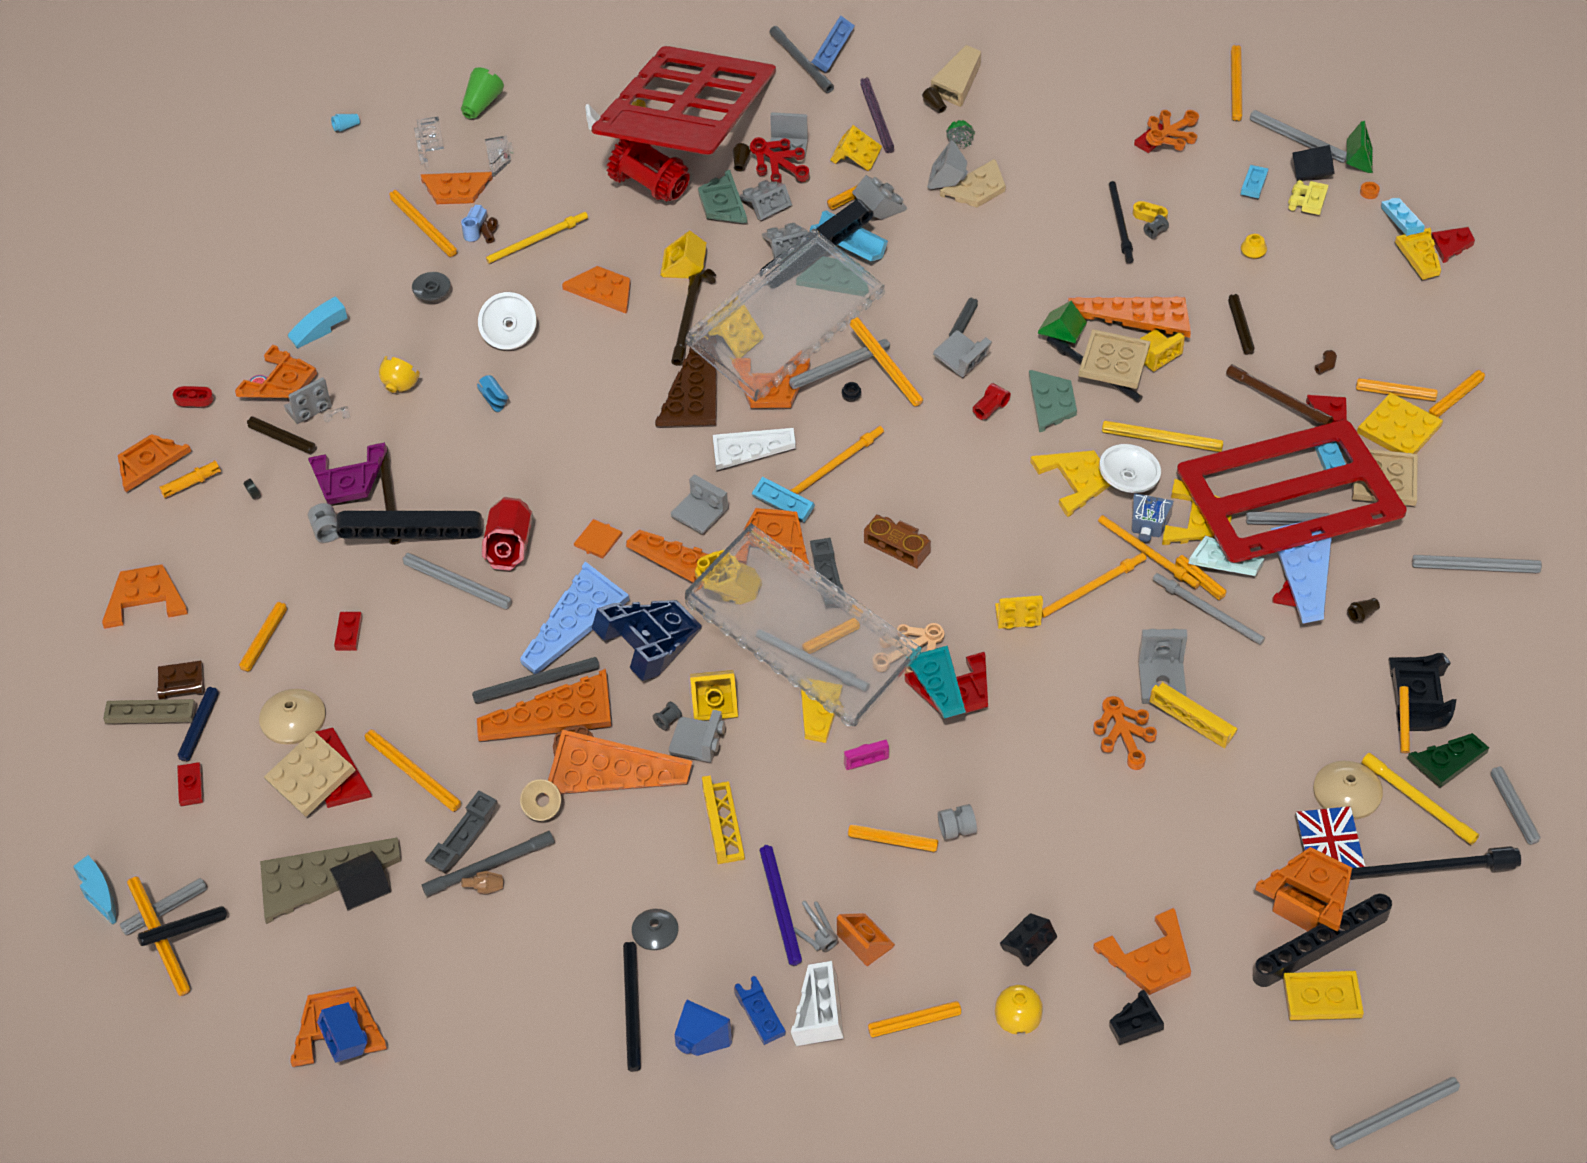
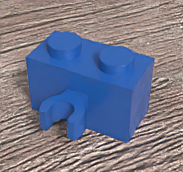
M349 1002L322 1009L317 1023L335 1063L362 1055L368 1042L367 1035L364 1030H361L358 1024L357 1013L355 1010H352Z

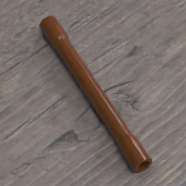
M1233 364L1228 367L1226 375L1310 417L1313 421L1321 425L1333 422V417L1323 411L1297 400L1253 377Z

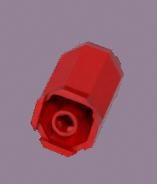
M503 497L489 510L485 534L482 540V557L490 562V566L493 569L510 571L525 558L532 524V511L526 502L519 498Z

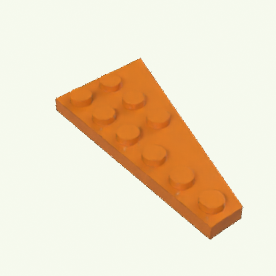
M1185 297L1068 298V302L1072 301L1085 319L1092 320L1097 317L1105 319L1107 323L1119 321L1123 322V326L1150 331L1157 328L1166 330V334L1173 335L1174 332L1184 333L1183 336L1190 338L1191 336Z
M606 669L599 671V674L590 678L588 676L580 678L579 682L572 685L564 684L534 696L535 699L528 702L520 701L515 703V707L507 710L500 709L477 718L479 741L558 733L562 729L571 726H585L587 729L611 727Z
M562 729L548 781L555 784L561 794L684 785L688 783L693 761Z

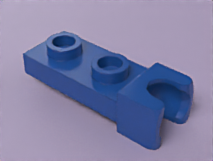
M752 976L750 990L743 989L737 983L734 986V993L762 1043L766 1045L785 1036L786 1031L763 992L757 977Z

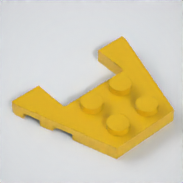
M1094 450L1036 455L1030 458V463L1038 475L1058 468L1075 492L1072 495L1059 499V506L1067 517L1074 514V510L1078 507L1082 508L1086 505V501L1090 498L1098 496L1111 486L1101 475L1099 469L1100 458Z
M1174 479L1171 498L1192 501L1187 529L1165 525L1162 545H1170V542L1180 541V544L1188 543L1189 540L1202 541L1205 536L1215 539L1183 481ZM1232 515L1226 516L1231 523Z

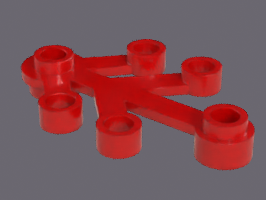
M757 137L750 143V151L757 157V174L760 176L767 174V165L764 164L765 155L770 158L771 182L777 181V183L782 182L778 164L795 174V178L800 182H805L809 178L810 174L807 166H795L785 159L794 157L796 160H803L805 157L804 149L799 147L795 150H789L791 147L790 140L786 138L779 141L766 142L765 139ZM780 148L782 151L774 152L770 149Z

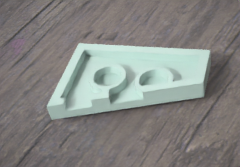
M1205 536L1191 555L1188 564L1256 576L1265 558L1256 557L1237 563L1227 560L1216 539Z

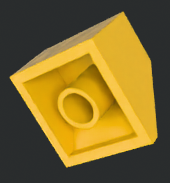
M690 230L664 249L660 276L664 278H689V276L701 273L704 268L707 242Z
M734 670L690 674L694 719L710 720L713 710L721 711L722 718L738 717Z

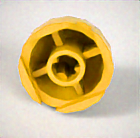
M385 356L379 367V377L381 382L386 385L385 389L392 393L408 391L417 382L420 372L417 370L415 373L412 370L413 366L401 359L392 357L391 360H387L388 356Z
M1013 985L1004 989L998 996L995 1004V1015L997 1023L1003 1030L1011 1034H1017V1032H1025L1027 1034L1035 1030L1042 1021L1043 1005L1040 996L1032 988L1025 985Z

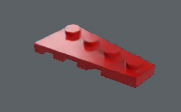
M334 728L316 731L315 733L355 768V771L325 799L327 808L371 798L370 790Z

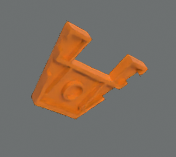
M272 344L264 354V358L267 362L278 364L262 384L243 380L236 388L235 393L236 397L289 398V394L310 384L317 375V371L312 365L299 358H292L290 353L287 351L282 352L278 346Z
M810 358L792 359V374H750V359H733L734 371L751 408H791L800 387L792 389L789 384L790 378L808 371L810 367Z
M755 508L744 528L742 536L737 540L735 548L730 555H734L738 563L747 566L750 547L792 551L790 570L809 572V562L797 512Z
M161 564L120 571L102 624L104 629L123 626V608L166 601L168 617L186 615L188 612L164 566Z
M1309 847L1288 861V865L1280 870L1276 869L1264 881L1262 879L1258 881L1255 890L1275 899L1278 890L1288 883L1328 903L1319 916V922L1338 932L1352 867Z
M1174 908L1155 916L1154 921L1165 937L1127 954H1124L1113 935L1094 943L1093 946L1095 952L1101 953L1108 959L1111 965L1117 966L1125 972L1126 977L1142 990H1145L1148 995L1191 976V968Z
M356 986L307 996L301 1019V1028L299 1035L296 1037L294 1053L290 1059L292 1067L314 1063L312 1041L324 1039L317 1023L321 1010L349 1002L352 1010L356 1011L358 1024L367 1035L368 1042L364 1049L365 1053L387 1049L385 1040L381 1036Z

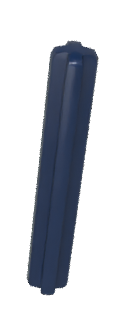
M208 687L177 754L179 760L186 762L190 760L219 692L217 688Z

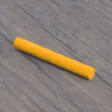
M1406 686L1399 687L1401 753L1406 754L1410 753L1409 689Z

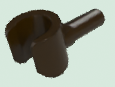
M707 269L703 274L699 275L702 280L705 279L709 284L716 282L713 276L717 275L711 269Z

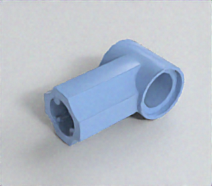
M475 204L474 207H471L467 217L461 221L463 238L466 241L473 242L480 238V229L487 216V210L482 205Z

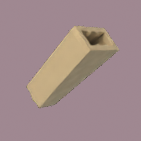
M965 45L931 79V87L938 89L943 100L959 107L963 105L980 68L981 51Z

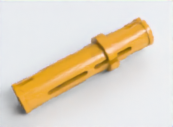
M214 460L205 466L194 468V471L165 485L159 486L163 497L167 498L195 483L204 482L206 478L220 473L221 470Z

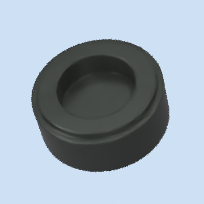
M251 478L244 481L243 484L252 499L261 496Z

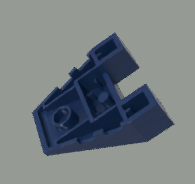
M677 600L651 601L649 605H640V602H633L632 605L621 606V603H612L597 608L592 629L604 641L622 636L635 649L630 669L642 681L659 676L702 629V625Z

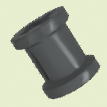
M1158 215L1154 221L1146 223L1143 229L1149 238L1154 239L1158 233L1169 228V223L1164 216Z
M670 701L661 712L653 715V720L659 728L667 730L671 722L682 716V712L675 703Z

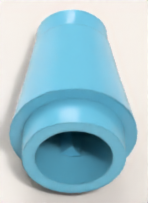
M335 114V116L331 117L334 131L338 130L341 132L360 124L358 114Z

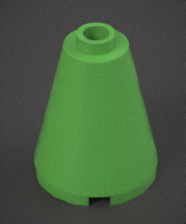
M474 68L470 74L461 106V111L466 118H477L503 91V81L495 73L493 76L489 74V70L486 68Z

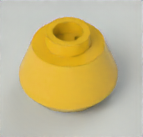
M1250 234L1241 244V251L1249 258H1260L1266 254L1267 245L1261 235Z

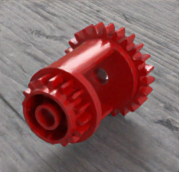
M619 139V143L615 144V149L611 151L612 156L608 158L610 162L607 164L608 169L606 171L611 179L620 183L626 179L633 178L650 189L651 195L657 200L663 199L667 202L668 200L678 199L686 190L690 181L689 168L684 165L682 159L676 156L669 158L652 147L651 144ZM644 163H646L647 165H649V166H651L652 168H654L655 170H657L658 173L655 172V171H653L652 169H650V168L647 167L646 165H644Z

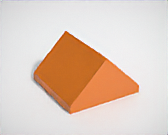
M1288 885L1279 889L1276 893L1272 912L1309 931L1322 924L1319 922V916L1327 904L1292 885Z
M865 913L839 914L837 916V936L866 966H869L895 946L888 936Z

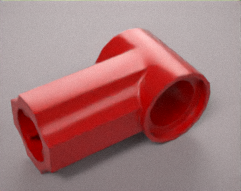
M991 383L987 387L984 396L973 406L972 412L980 420L987 419L998 407L1003 408L1007 405L1011 393L995 383Z

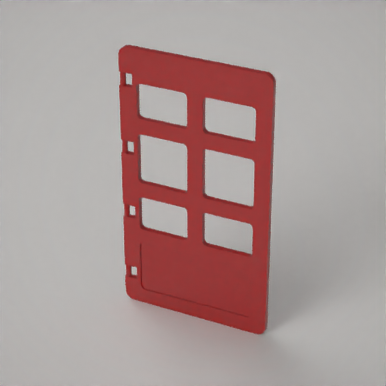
M663 46L641 69L637 77H634L620 93V96L605 110L601 118L592 125L591 132L596 135L694 153L713 154L776 72V66L768 63ZM667 62L702 67L703 69L699 74H691L663 69L662 67ZM718 71H725L755 78L751 83H742L714 78V75ZM654 77L691 83L681 95L644 89ZM706 86L743 92L734 104L696 98ZM636 98H645L672 103L673 106L668 111L635 106L631 105V103ZM695 107L727 114L722 120H713L683 113L687 108Z

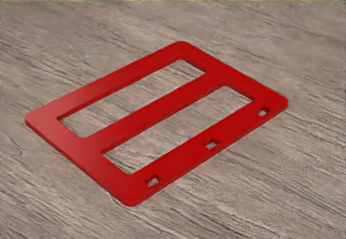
M1340 420L1179 463L1177 466V473L1227 560L1233 563L1401 519L1406 516L1407 512L1406 506L1351 422L1347 420ZM1334 441L1341 444L1352 463L1221 498L1214 496L1203 477L1204 475ZM1360 480L1366 483L1377 500L1376 503L1245 538L1238 537L1226 517ZM1378 514H1382L1383 516L1377 519L1372 518V516ZM1319 530L1322 531L1321 534H1317V535H1313V536H1312V533H1311V532H1315V531H1319ZM1260 546L1261 550L1254 552L1250 551V549Z

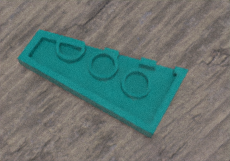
M948 645L906 657L908 665L944 719L966 713Z

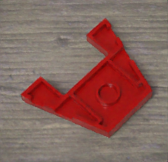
M985 652L967 656L966 664L971 673L957 676L966 713L988 707ZM914 672L904 674L905 682L939 711Z

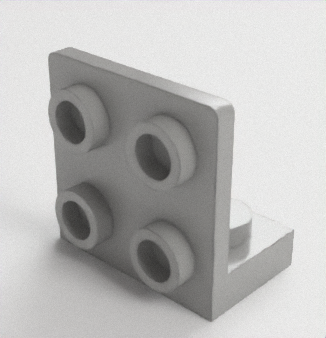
M772 112L770 114V142L779 141L783 138L789 139L791 146L789 150H795L799 147L803 148L806 157L808 145L807 115ZM780 148L770 149L774 152L782 151Z
M761 181L757 187L747 188L742 191L743 194L739 195L741 200L752 202L757 219L759 220L792 205L785 184L777 183V181Z
M788 223L781 229L777 227L767 229L766 233H762V237L770 242L773 258L775 259L808 235V231L796 223Z
M956 330L934 350L933 355L963 378L987 356L992 341L985 337L981 342L977 341L974 343L960 331Z
M322 377L289 394L290 402L284 405L285 411L296 424L332 407L326 380Z
M694 474L689 479L690 494L671 512V517L704 534L728 510L727 492Z

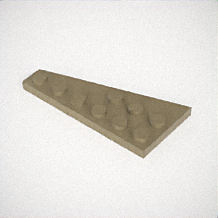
M398 837L260 861L266 924L274 921L273 918L283 913L287 915L293 912L294 908L302 904H311L338 891L330 872L332 867L371 851L375 853L383 869L400 862Z

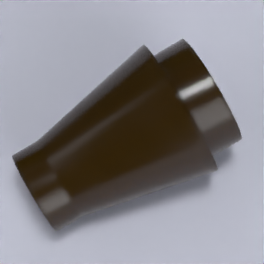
M929 87L923 92L922 97L926 104L938 113L946 110L947 106L938 89Z
M738 143L733 148L734 169L741 172L745 169L751 154L747 144Z
M1376 598L1352 602L1347 609V614L1353 622H1363L1380 608V603Z

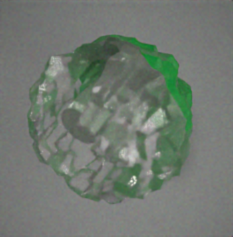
M964 120L952 122L946 130L948 142L954 141L959 149H965L974 140L975 130L972 125Z

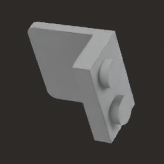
M713 710L709 722L686 717L679 718L669 746V753L675 756L711 762L714 752H717L719 747L720 734H723L725 728V721H722V712Z

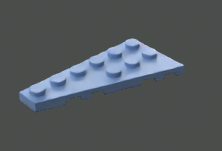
M1285 525V526H1280V527L1271 528V530H1275V529L1282 528V527H1286V526H1290V525ZM1319 530V531H1315V532H1311V533H1312V536H1313V535L1321 534L1322 531ZM1332 537L1278 551L1302 624L1324 619Z
M584 562L582 570L574 577L572 585L564 592L549 614L550 618L546 624L543 623L540 633L536 639L531 641L520 658L521 664L533 674L542 671L593 630L592 625L597 608L612 603H621V606H623L630 600L629 595L587 562Z

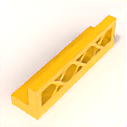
M1164 682L1159 687L1157 685L1153 687L1149 702L1224 749L1237 733L1238 728Z
M711 775L703 776L702 787L717 864L745 860L730 783L727 781L712 784ZM726 789L727 794L722 800L715 797L714 791ZM722 807L730 811L726 818L718 815V811ZM725 826L734 830L730 837L722 834ZM731 844L738 848L739 853L726 855V848Z

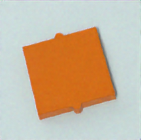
M593 519L574 542V546L586 551L587 554L591 553L603 559L623 533L611 527L610 524H604Z

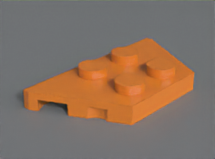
M492 172L421 174V181L426 185L427 191L433 196L436 204L474 203L478 195L484 191L487 181L493 179Z
M596 266L562 284L565 291L625 314L628 312L627 305L631 282L630 278Z
M151 434L118 454L124 491L128 492L190 453V446L188 444L183 446L174 443V440L162 439L160 436Z

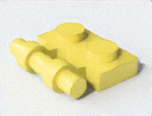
M1297 181L1293 186V195L1289 198L1288 208L1294 211L1297 206H1302L1301 211L1320 215L1329 185L1310 181L1309 186L1304 185L1303 181Z

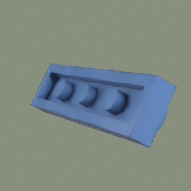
M840 16L811 63L826 73L855 25Z

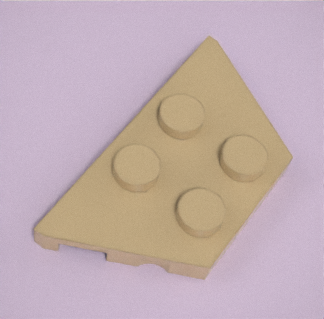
M993 159L967 174L964 180H960L956 186L941 189L940 196L945 198L948 195L954 197L956 202L966 203L978 208L1004 193L1006 185L998 164Z

